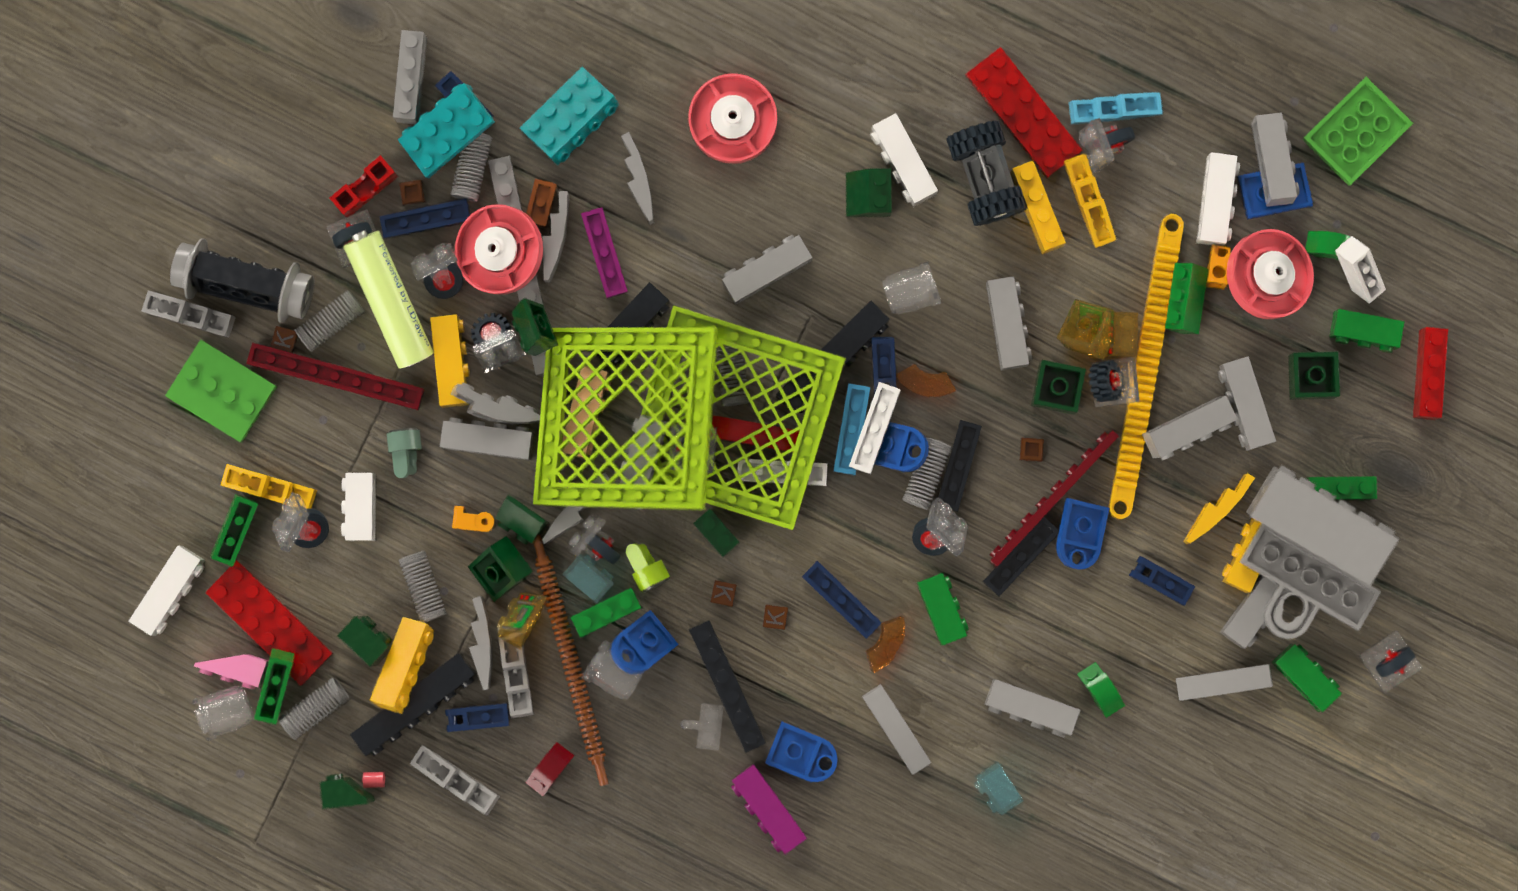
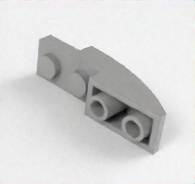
M458 383L451 391V395L470 404L467 413L481 419L512 425L535 423L540 420V415L537 414L535 408L528 405L523 407L517 403V399L508 395L505 397L501 396L494 402L492 396L485 393L479 394L474 391L472 386L466 383Z

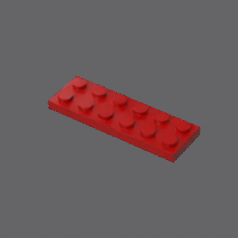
M1001 47L966 73L965 76L1046 178L1063 167L1065 160L1076 157L1083 151Z
M238 560L235 561L233 567L230 566L205 592L269 655H271L272 648L294 653L289 675L300 686H303L333 654L320 639Z

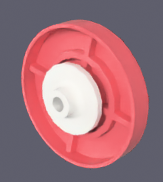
M742 74L717 76L700 87L692 99L689 108L690 132L696 145L712 159L730 164L747 162L760 155L769 146L775 135L777 110L774 100L760 82ZM730 116H736L735 119H731V118H729V117H730Z
M497 204L478 209L464 221L456 238L455 258L458 267L462 271V276L469 284L483 292L502 295L522 289L534 278L542 262L543 241L536 223L526 213L511 206Z
M1265 229L1244 237L1234 247L1227 264V281L1232 296L1246 312L1261 319H1279L1295 313L1306 303L1313 288L1314 271L1309 254L1295 237L1284 231Z

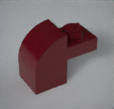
M556 742L525 783L541 796H544L573 759L574 755Z

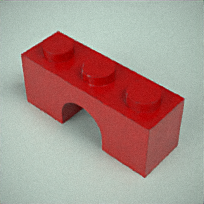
M381 155L363 169L364 173L358 180L350 185L345 184L329 197L347 219L398 177Z

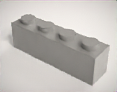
M401 30L393 118L397 123L416 124L419 122L427 37L424 32Z
M1282 113L1256 115L1251 125L1266 207L1293 204L1299 195V185L1294 180L1295 164L1290 159L1292 148L1291 142L1287 141L1286 137L1288 131L1287 121L1283 120Z
M793 235L788 236L781 241L782 245L779 247L771 246L762 252L763 256L755 259V257H752L743 263L744 267L739 270L733 268L724 274L725 278L722 279V283L735 305L812 261V256L799 235L796 237Z
M1014 276L989 280L986 283L1000 369L1002 371L1026 367L1029 365V361L1032 360L1030 347H1026L1025 339L1028 338L1027 326L1022 325L1021 317H1024V307L1018 301V295H1021L1020 284L1015 282Z
M1249 356L1219 366V379L1221 383H1225L1227 389L1225 396H1227L1237 417L1234 424L1239 426L1241 432L1238 435L1241 446L1245 447L1246 451L1276 442Z
M1219 396L1143 433L1142 436L1152 457L1165 460L1174 455L1173 451L1179 448L1183 451L1192 447V442L1197 439L1204 441L1212 437V432L1218 429L1219 432L1232 427L1231 423L1236 421L1237 417L1227 396Z
M641 415L639 419L636 418L632 431L638 432L652 417ZM661 420L664 425L668 423L666 421ZM655 421L647 429L655 436L662 427ZM645 432L636 439L641 447L651 440ZM665 433L657 439L661 446L664 440ZM633 443L626 449V453H629L628 456L630 458L639 451ZM653 443L645 452L653 459L660 450ZM642 454L634 463L641 470L649 461ZM623 461L622 464H621L620 469H621L628 461H626V462ZM632 466L623 472L628 481L637 474ZM653 466L644 473L649 481L652 480L655 470ZM641 477L633 483L647 485ZM621 479L620 483L617 482L616 484H626V483Z
M450 418L449 421H443L440 448L530 460L534 434L529 432V428L516 426L515 430L507 429V425L494 423L493 427L485 426V422L472 420L471 424H465L463 419Z
M1261 575L1254 584L1251 593L1245 596L1220 633L1240 648L1251 647L1257 639L1255 634L1260 628L1264 629L1266 627L1264 619L1265 608L1278 585Z
M993 679L985 701V705L989 706L988 711L1001 715L1002 711L1010 713L1009 718L1022 722L1024 718L1032 721L1030 726L1044 730L1045 726L1053 729L1052 734L1065 738L1066 734L1072 736L1080 710L996 679Z

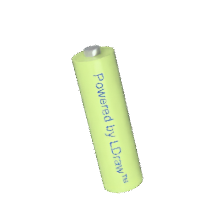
M366 230L353 235V241L345 244L343 248L398 368L408 367L428 358L434 351L380 232L375 231L367 234Z

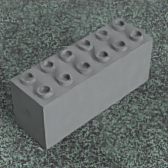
M1281 465L1278 469L1274 466L1246 513L1255 520L1371 586L1399 540L1394 536L1395 531L1382 523H1379L1378 526L1375 525L1374 522L1376 520L1361 511L1359 514L1354 513L1356 508L1342 500L1339 503L1335 502L1334 499L1336 497L1321 488L1319 492L1314 489L1316 485L1301 477L1297 480L1294 478L1296 474Z

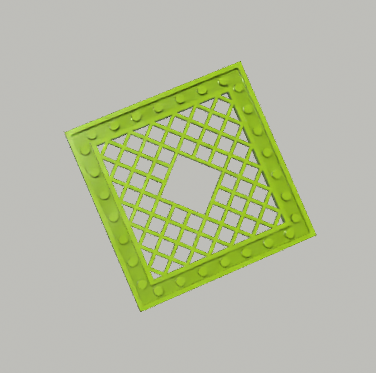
M674 305L667 328L718 329L716 348L721 347L725 358L715 362V372L719 379L714 381V385L721 382L727 393L717 398L713 393L712 404L742 388L763 428L724 447L711 423L710 429L714 436L710 437L709 441L716 439L721 450L712 455L708 454V460L715 471L708 474L707 478L717 474L721 483L709 479L706 480L705 503L794 530L846 358ZM724 345L740 350L729 355ZM745 351L760 357L750 362ZM676 352L665 353L671 358ZM742 353L747 364L736 369L731 358ZM662 354L658 356L656 362L658 369L667 362ZM683 354L674 361L679 369L688 362L686 360L681 363ZM766 358L782 363L771 368ZM763 359L768 371L758 376L752 364ZM728 360L733 371L722 377L717 365ZM671 365L662 372L668 381L677 373ZM788 365L804 370L793 375ZM785 366L790 377L779 382L773 371ZM749 367L755 378L743 383L738 372ZM809 371L817 373L815 381ZM806 372L811 384L800 389L795 378ZM770 373L776 385L765 390L760 378ZM735 374L740 386L730 391L724 379ZM660 376L651 383L656 391L666 384ZM682 380L676 384L674 381L672 385L674 388H676L679 385L685 383V381ZM792 380L797 391L786 396L781 385ZM757 381L762 392L751 397L746 386ZM668 387L660 395L666 403L670 400L672 390ZM778 387L783 399L773 404L767 392ZM813 387L807 402L803 391ZM648 389L645 403L654 395L650 389ZM799 394L805 405L794 411L788 399ZM764 395L769 406L758 411L753 400ZM657 398L649 407L656 414L664 405ZM678 398L670 407L672 408L680 404L683 409L685 406ZM785 401L791 413L780 418L775 406ZM643 406L641 415L652 417ZM806 408L801 424L796 413ZM772 409L777 420L766 425L760 414ZM666 410V411L659 417V419L664 421V417H665V414H666V413H667V415H668V417H669L670 420H671L673 417H672L671 413H670L668 410ZM687 411L684 413V416L680 417L681 420L687 417ZM793 415L798 427L787 432L782 421ZM676 421V422L673 424V427L675 428V430H676V432H677V434H678V433L680 432V430H679V428H678V426H677V424H676V423H678V422ZM779 423L784 434L773 439L768 428ZM765 430L770 442L760 447L754 435ZM800 430L794 445L790 434ZM665 436L663 440L665 444L662 445L663 448L669 443ZM786 437L792 448L781 453L775 442ZM751 438L757 449L746 454L740 443ZM772 444L778 456L767 461L762 449ZM737 445L742 457L731 461L726 450ZM670 448L669 452L672 456V459H674L677 455H675L672 448ZM793 451L788 467L783 456ZM723 452L729 464L718 469L713 457ZM759 452L764 463L753 468L748 457ZM780 458L785 470L775 475L769 463ZM658 459L656 465L662 471L666 467L664 465L670 462L669 460H667L662 463L661 460ZM745 459L750 470L739 476L734 464ZM678 461L676 464L682 469V467H681V465H680V463H679V461ZM766 466L771 477L760 482L755 471ZM731 467L736 478L725 483L720 471ZM673 468L665 473L671 482L680 474ZM654 470L652 479L659 474L656 470ZM787 472L783 487H781L777 477ZM752 473L757 485L746 489L741 478ZM661 477L654 485L668 484ZM682 479L676 485H681ZM738 480L743 490L728 485ZM774 480L779 491L768 496L763 485ZM759 487L764 497L750 492ZM780 494L778 501L771 499Z
M552 328L558 345L547 350L545 355L533 505L704 510L718 329ZM581 351L593 352L586 358ZM602 351L613 353L607 358ZM623 352L634 353L628 358ZM644 352L655 353L650 358H648V356ZM665 352L676 353L671 358H669V356ZM578 353L584 361L575 369L569 361ZM599 354L604 359V362L596 369L590 361ZM620 354L625 362L616 369L611 361ZM641 354L646 362L637 369L632 361ZM662 354L667 362L658 369L653 361ZM683 354L688 362L679 369L674 361ZM588 365L593 373L587 379H584L579 372ZM609 365L614 373L605 380L599 372ZM629 365L635 373L626 380L620 372ZM650 365L656 373L647 380L641 372ZM671 365L677 373L668 381L662 372ZM690 367V377L688 380L683 373ZM570 368L573 372L568 376V369ZM597 375L602 384L594 391L588 383ZM577 376L582 383L573 391L567 383ZM618 376L623 384L614 391L609 383ZM639 376L644 384L635 391L630 383ZM660 376L666 384L656 391L651 383ZM681 376L687 384L678 392L672 383ZM586 387L591 395L583 402L577 394ZM607 387L612 395L603 402L598 394ZM627 387L650 413L652 418L620 447L596 416ZM648 387L654 395L645 403L639 395ZM669 387L675 396L666 403L660 395ZM568 390L571 394L566 398V393ZM687 390H688V403H687L686 400L681 396V395H682L684 392H686ZM575 398L580 406L571 413L566 405ZM595 398L601 406L592 413L587 405ZM658 398L664 406L655 414L649 406ZM679 398L685 407L676 414L670 406ZM584 409L589 417L581 424L575 416ZM668 410L673 418L664 425L659 417ZM687 411L685 425L680 417ZM566 412L569 416L564 420ZM573 420L578 428L569 435L564 427ZM593 420L599 428L590 435L585 427ZM656 421L662 429L653 436L647 428ZM677 421L683 427V430L674 437L668 429ZM582 431L588 439L579 447L574 438ZM603 431L609 439L600 447L594 439ZM645 432L651 440L641 447L636 439ZM666 432L672 440L663 448L657 439ZM564 434L567 439L562 443ZM685 434L683 447L678 440ZM571 442L577 450L567 457L562 449ZM592 443L597 451L591 457H588L583 449ZM613 443L618 451L609 458L603 450ZM633 443L639 451L630 458L625 450ZM654 443L660 452L651 459L645 451ZM676 444L681 452L672 459L667 451ZM580 453L586 461L577 469L572 460ZM601 453L607 462L598 469L592 461ZM622 454L628 462L619 470L613 461ZM643 454L649 462L640 470L634 462ZM664 454L670 463L661 471L655 462ZM561 456L565 459V461L562 464ZM682 457L683 469L676 464ZM569 464L575 472L566 480L560 472ZM590 465L595 473L587 480L581 472ZM611 465L616 474L607 480L602 472ZM632 466L637 474L628 481L623 472ZM653 466L659 474L649 481L644 473ZM674 466L680 474L671 482L665 473ZM579 476L584 483L571 482ZM599 476L605 484L592 482ZM620 476L626 484L612 483ZM641 477L647 485L633 483ZM662 477L668 485L654 484ZM682 479L681 485H676Z

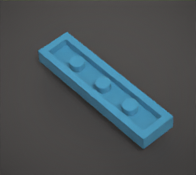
M848 383L833 472L856 475V469L849 467L864 426L870 387Z

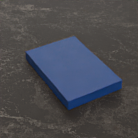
M1304 163L1295 164L1294 180L1299 185V195L1293 204L1266 207L1260 171L1238 176L1247 220L1312 207L1313 202Z

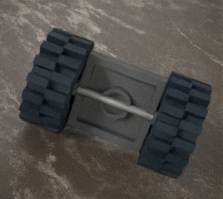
M988 121L976 126L973 125L967 129L960 130V132H955L946 138L953 161L959 160L963 162L974 196V200L967 204L974 226L997 222L1017 215V213L1027 209L1021 187H1014L1002 150V146L1005 145L1006 141L999 121Z

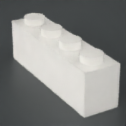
M895 113L872 126L873 132L870 135L876 145L880 144L883 150L881 156L886 164L890 163L894 171L891 174L897 184L901 183L904 189L902 195L906 202H911L914 207L937 195L938 190L897 114Z
M1211 152L1207 156L1197 243L1224 246L1227 241L1231 240L1232 228H1229V221L1233 219L1235 207L1231 206L1232 197L1235 198L1237 193V184H1234V180L1240 170V163H1237V156Z
M178 545L131 616L129 622L150 636L161 634L167 626L166 620L169 615H174L180 606L178 602L181 597H185L191 590L192 585L190 583L194 577L197 578L202 573L205 560L184 546Z

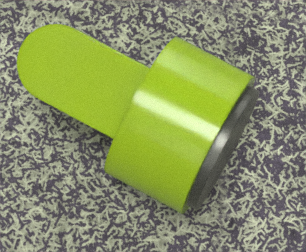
M632 543L627 546L626 555L635 571L632 576L640 592H647L669 580L670 575L663 561L655 562L645 544Z

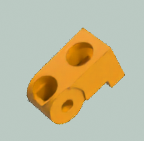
M1211 245L1206 287L1224 290L1228 285L1227 264L1231 254L1230 247Z
M454 507L453 529L489 532L495 527V518L490 513L469 514L465 513V507Z

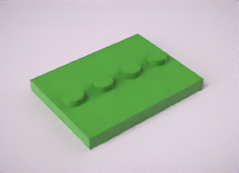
M1365 77L1302 140L1350 186L1413 122Z
M200 340L165 396L242 443L277 386L203 340Z

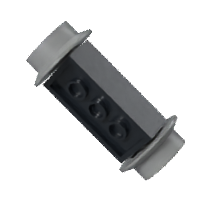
M201 238L196 245L181 243L175 253L171 266L170 283L172 286L183 288L187 299H192L198 291L199 293L277 312L280 323H284L289 316L303 319L308 312L313 296L314 276L301 273L299 263L294 262L288 272L285 273L279 268L268 269L259 263H245L236 257H221L216 252L208 251V243L204 238Z

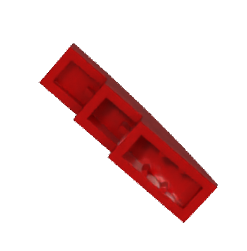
M712 415L711 423L720 440L736 442L763 428L761 423ZM771 426L768 428L773 439L784 434L781 427ZM710 429V437H712L714 435ZM765 430L754 435L760 447L770 442ZM799 431L790 434L794 445L796 444ZM786 437L775 442L781 451H787L792 448ZM751 438L740 443L755 446ZM772 444L766 447L775 450Z

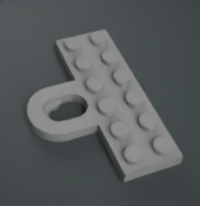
M1262 523L1239 561L1241 564L1278 585L1265 608L1264 619L1268 629L1280 638L1291 639L1302 635L1308 629L1319 609L1359 631L1381 593L1378 589L1367 585ZM1290 595L1298 596L1303 602V611L1300 616L1287 623L1282 619L1284 600Z

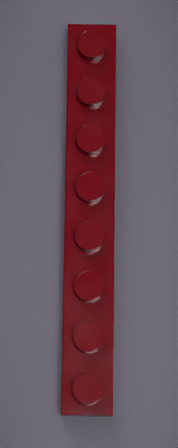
M253 342L246 364L418 411L425 391L424 388Z
M1113 430L1109 433L1104 431L1096 440L1099 444L1093 450L1089 447L1082 454L1081 458L1083 461L1078 466L1074 463L1066 472L1068 477L1063 482L1058 480L1050 489L1053 493L1048 498L1043 496L1035 505L1038 509L1032 515L1028 512L1020 521L1022 526L1017 531L1015 529L1010 531L1005 537L1007 542L1002 547L998 545L989 554L992 557L989 562L994 567H997L1108 449L1119 437L1117 433Z

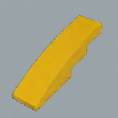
M1081 154L1065 160L1064 164L1095 248L1116 241L1104 199L1101 198L1096 179L1092 175L1087 155Z
M229 464L226 465L220 484L224 487L300 509H312L317 490Z
M1248 473L1244 474L1234 491L1230 488L1224 489L1215 506L1211 503H1206L1183 542L1186 544L1192 543L1222 520L1243 497L1255 477Z

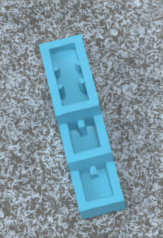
M1160 92L1119 94L1112 97H1096L1091 100H1072L1069 102L1071 124L1117 121L1163 114Z

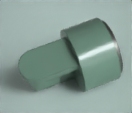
M403 428L388 431L389 433L386 434L388 453H392L394 474L398 478L414 475L417 472V451L422 450L420 430L418 428Z

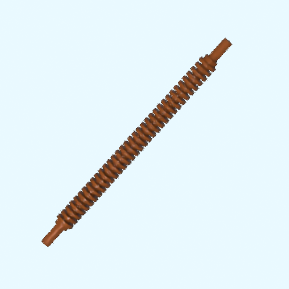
M539 535L534 541L537 554V564H535V567H540L536 571L537 573L542 572L541 575H538V578H543L539 582L540 584H545V586L541 587L542 590L546 589L543 592V596L548 595L544 600L550 601V603L546 604V607L551 606L547 611L548 613L553 612V614L549 615V618H554V620L550 622L551 624L556 623L555 626H552V629H557V631L553 633L554 635L559 634V637H556L555 640H560V643H557V647L562 646V648L558 649V651L564 653L560 655V658L565 657V660L561 662L562 664L567 663L566 666H563V670L568 669L564 673L565 675L570 674L566 681L571 680V683H567L568 687L573 685V688L569 689V691H574L575 694H572L571 698L576 697V700H572L573 704H578L574 706V709L579 708V711L575 713L576 715H581V717H577V721L582 720L578 724L579 726L584 725L580 732L585 731L586 733L582 734V738L587 737L586 740H583V743L589 744L585 746V749L590 748V751L586 753L587 755H592L588 757V761L591 760L592 765L595 766L600 786L607 785L609 782L603 764L606 754L600 753V751H604V747L599 748L600 745H603L602 741L597 742V740L601 739V736L596 737L595 735L599 733V730L594 731V728H598L597 724H592L596 722V719L591 720V717L595 716V714L589 713V711H593V707L588 708L592 703L586 702V700L590 699V696L585 697L584 695L588 693V690L583 691V688H587V685L581 684L585 682V679L580 680V677H583L584 674L578 673L582 671V667L577 668L581 663L575 662V660L579 659V656L574 657V654H577V650L572 651V649L576 648V645L570 644L574 642V639L569 640V637H573L572 633H567L571 631V628H566L570 623L564 622L568 620V616L563 617L567 612L561 611V609L565 608V605L560 606V603H563V599L558 600V598L562 597V594L556 593L560 591V588L555 589L556 586H559V583L553 582L557 580V577H552L556 572L550 571L554 569V565L549 566L553 562L549 559V555L546 556L542 538Z

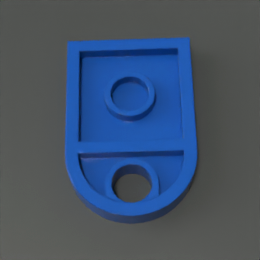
M889 422L874 465L901 472L915 471L927 459L929 453L928 441L915 428ZM920 446V455L913 458L911 454L912 449Z
M1066 498L1056 544L1057 555L1064 565L1072 569H1086L1097 561L1109 513L1108 507ZM1075 552H1079L1081 556L1077 564L1072 560Z
M649 610L615 637L611 645V655L616 665L624 672L641 674L679 644L654 613ZM622 653H626L630 657V662H626L622 658Z
M781 722L765 764L810 782H820L829 778L835 771L837 753L833 745L826 739ZM823 757H828L832 761V766L828 770H822L819 767V760Z

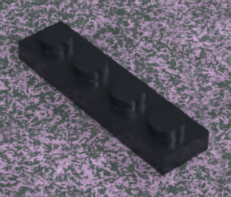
M960 420L936 506L958 512L982 428L981 425Z
M1043 517L982 582L1000 597L1057 536L1059 530Z

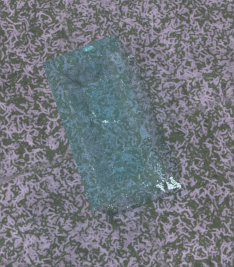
M579 554L562 575L598 604L614 586L615 583L612 581L614 576L606 569L600 571L595 567L597 562L588 554L585 557Z
M995 762L974 776L977 780L974 785L981 795L983 793L987 795L989 801L986 803L993 813L998 812L1002 816L1024 801L998 762Z

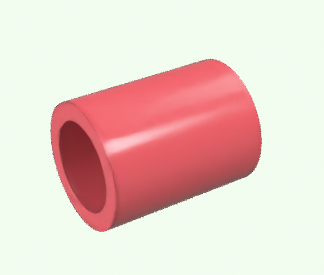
M363 772V788L385 787L384 772Z

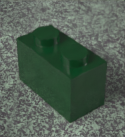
M711 509L707 510L693 523L723 558L740 543Z

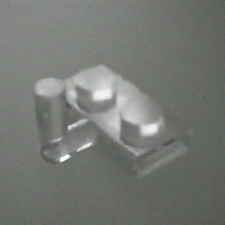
M701 703L699 721L685 719L681 722L680 726L683 729L698 730L696 748L719 751L724 705Z

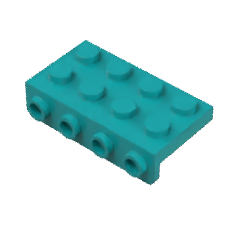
M581 67L520 129L556 165H559L561 162L566 161L570 153L576 147L581 146L586 137L593 131H596L608 116L615 113L619 103L612 93L585 68Z
M463 83L455 86L447 98L440 99L432 111L421 115L418 119L419 122L414 126L406 128L398 139L426 178L434 175L495 123L494 119L473 93V88L468 84Z

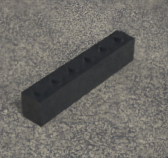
M870 301L821 351L846 358L843 367L845 365L849 367L857 360L856 354L861 349L866 351L872 345L871 338L876 334L881 336L889 328L887 323L890 319ZM809 371L815 381L817 373ZM806 372L795 378L800 389L811 384ZM792 380L782 388L786 396L797 391ZM813 387L803 391L807 402ZM779 391L776 397L781 400L783 396ZM799 394L788 399L794 411L805 405ZM806 408L801 410L799 413L802 414L806 410Z
M710 620L689 629L745 753L766 744Z
M457 653L412 687L408 705L403 709L402 714L383 709L352 732L350 736L365 756L372 754L374 757L384 750L382 745L390 740L393 743L402 736L401 731L406 727L412 729L420 723L419 717L426 713L429 716L439 708L437 704L443 699L447 702L456 696L455 690L462 686L465 689L475 681L473 677L477 673L462 653Z

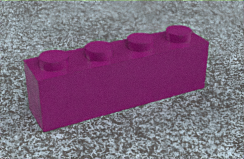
M754 764L732 779L734 784L731 788L738 797L742 795L747 801L744 806L751 816L756 814L760 819V822L757 824L764 834L770 833L773 838L771 843L778 853L783 851L784 854H787L807 839Z

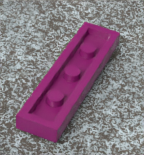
M603 208L581 213L606 298L628 293Z

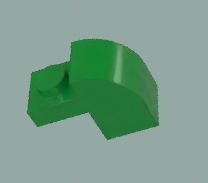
M1308 231L1305 249L1308 254L1317 258H1334L1339 260L1335 250L1342 243L1346 242L1350 236L1329 231Z
M1096 662L1077 674L1106 718L1125 706L1114 684Z

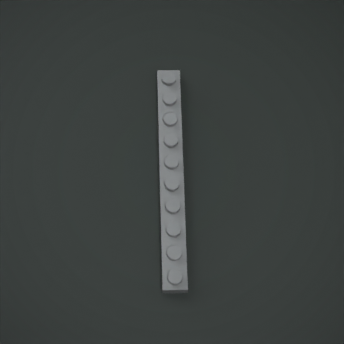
M510 156L488 160L497 204L511 206L522 211ZM536 274L525 287L517 291L519 302L527 298L543 305ZM546 351L537 356L531 355L536 376L544 374Z

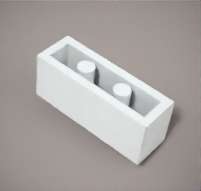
M1350 237L1335 250L1351 290L1370 304L1386 290L1369 248L1354 237Z
M346 473V478H342V491H345V500H342V514H345V523H342L341 526L342 536H345L346 541H375L376 474Z

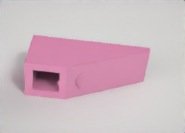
M245 654L198 662L194 666L200 668V673L209 676L216 673L221 675V680L231 683L237 680L243 682V687L255 690V687H262L269 660Z

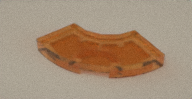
M913 364L896 374V378L904 387L921 396L941 397L956 391L946 372L928 374Z
M903 616L882 622L879 640L873 647L866 650L870 669L873 673L885 668L896 657L895 654L900 645L903 644L905 636V620Z

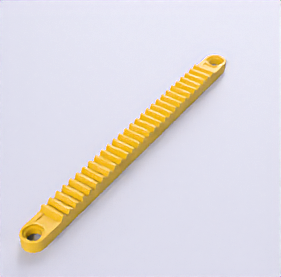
M1169 214L1161 221L1109 501V513L1116 519H1124L1131 514L1137 480L1139 478L1145 444L1142 434L1147 432L1156 376L1160 363L1159 359L1163 346L1174 265L1178 262L1184 228L1182 218L1176 214ZM1168 220H1175L1177 222L1178 228L1176 231L1171 232L1166 228ZM1117 502H1123L1126 505V512L1124 514H1117L1115 512L1114 506Z

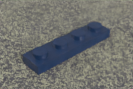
M467 199L379 216L383 238L389 239L462 224L470 216Z
M818 561L802 576L865 639L882 624Z

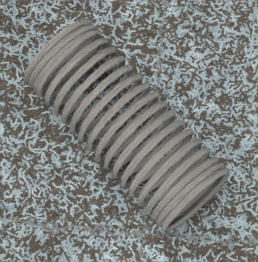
M482 133L471 142L472 144L468 145L469 147L464 148L469 151L462 150L460 152L458 167H456L457 171H455L456 175H454V186H452L450 193L452 197L461 200L467 199L470 202L478 201L479 195L477 193H480V191L477 189H481L478 185H482L481 181L483 180L481 178L484 177L482 175L484 171L482 170H485L483 166H486V164L483 162H487L488 156L486 155L489 154L487 151L490 150L487 147H490L492 141L490 135Z
M349 290L345 291L343 295L341 294L348 307L340 297H337L346 311L336 299L334 301L342 312L333 302L331 304L339 315L328 304L337 319L326 306L325 309L333 320L322 309V312L331 324L318 311L328 327L318 314H315V316L324 328L312 316L322 332L310 318L309 321L317 332L308 321H306V324L315 336L302 323L313 340L302 326H298L295 329L298 337L311 352L315 351L319 344L322 345V342L325 343V339L329 340L328 337L332 338L335 332L341 331V327L344 328V325L348 326L351 320L357 319V315L361 316V314L365 313L362 306Z
M724 345L725 348H731L726 349L727 352H731L728 353L729 355L734 353V351L740 350ZM720 346L716 348L717 361L723 359L720 357L725 356L724 354H719L723 353L722 350H719L721 349ZM742 353L731 358L735 367L740 368V366L745 365L740 363L744 362V359H740L743 358V355H740ZM728 361L722 362L719 365H717L720 373L733 371L732 369L721 370L724 368H731L730 365L720 366L723 364H729ZM739 371L738 373L739 375L745 374L746 371ZM736 376L728 377V378H726V379H724V380L737 379V377H736ZM728 381L726 384L739 383V381ZM721 383L719 385L720 387H722L720 389V391H722L720 394L723 395L726 393V390ZM740 383L727 386L728 388L740 386ZM741 388V389L737 390V391H739V392H734V393H732V394H730V395H740V394H745V392H744V391H740V390H743V389ZM746 395L724 397L721 400L722 406H736L749 403Z
M926 438L929 449L938 452L935 453L929 450V453L940 458L928 454L927 457L937 461L928 458L926 461L936 465L924 462V464L943 471L944 469L939 466L945 467L942 463L947 462L943 459H948L946 456H949L952 447L938 440ZM925 465L921 466L922 468L928 469L935 473L942 474V472L929 468ZM918 468L915 472H912L914 476H911L910 483L908 484L909 487L906 488L908 491H905L906 494H904L902 500L928 510L931 502L914 495L928 500H932V498L915 491L931 497L934 495L916 487L935 493V491L916 483L933 489L937 488L930 484L937 486L938 483L918 475L937 482L939 480L934 477L941 478V476ZM921 472H925V473H927V474H929V475H932V476H934V477L925 475V474H923V473H921ZM917 479L926 481V482H928V483H930V484L921 482V481H919V480H917Z
M425 551L399 559L400 567L403 568L401 571H405L403 575H406L404 578L407 579L405 582L408 583V590H412L410 594H412V601L415 602L413 605H417L415 609H418L416 611L419 613L417 615L418 619L423 623L447 615L445 608L429 612L444 606V604L428 608L441 603L443 600L427 604L440 599L441 596L424 601L440 595L438 592L423 597L439 589L422 593L436 588L438 585L419 590L435 584L436 581L418 586L435 578L415 583L434 575L429 574L414 579L432 572V570L413 575L427 570L431 566L410 572L429 565V562L409 568L428 561Z
M332 677V679L328 680V683H325V686L322 685V688L318 687V690H315V693L312 692L309 698L305 697V700L302 699L299 705L296 704V708L292 707V709H289V712L286 711V714H282L279 717L280 724L292 739L297 740L302 736V733L309 731L312 726L325 719V716L328 717V714L335 712V709L341 707V704L344 705V703L350 700L345 689L335 678Z

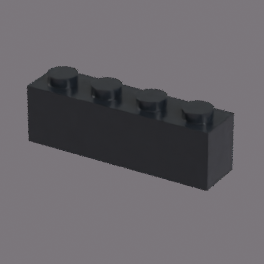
M649 282L607 328H652L655 325L653 323L658 315L662 317L669 310L668 304L670 301ZM602 351L607 358L613 353ZM597 354V356L604 362V359L599 354ZM618 354L611 363L617 366L623 357Z

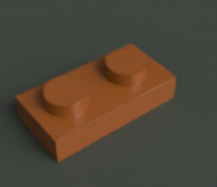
M539 179L534 181L526 214L537 226L547 228L557 184Z

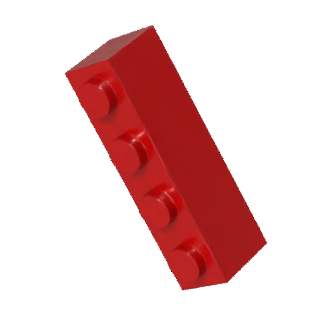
M1425 327L1419 330L1413 418L1428 420L1442 418L1448 329Z

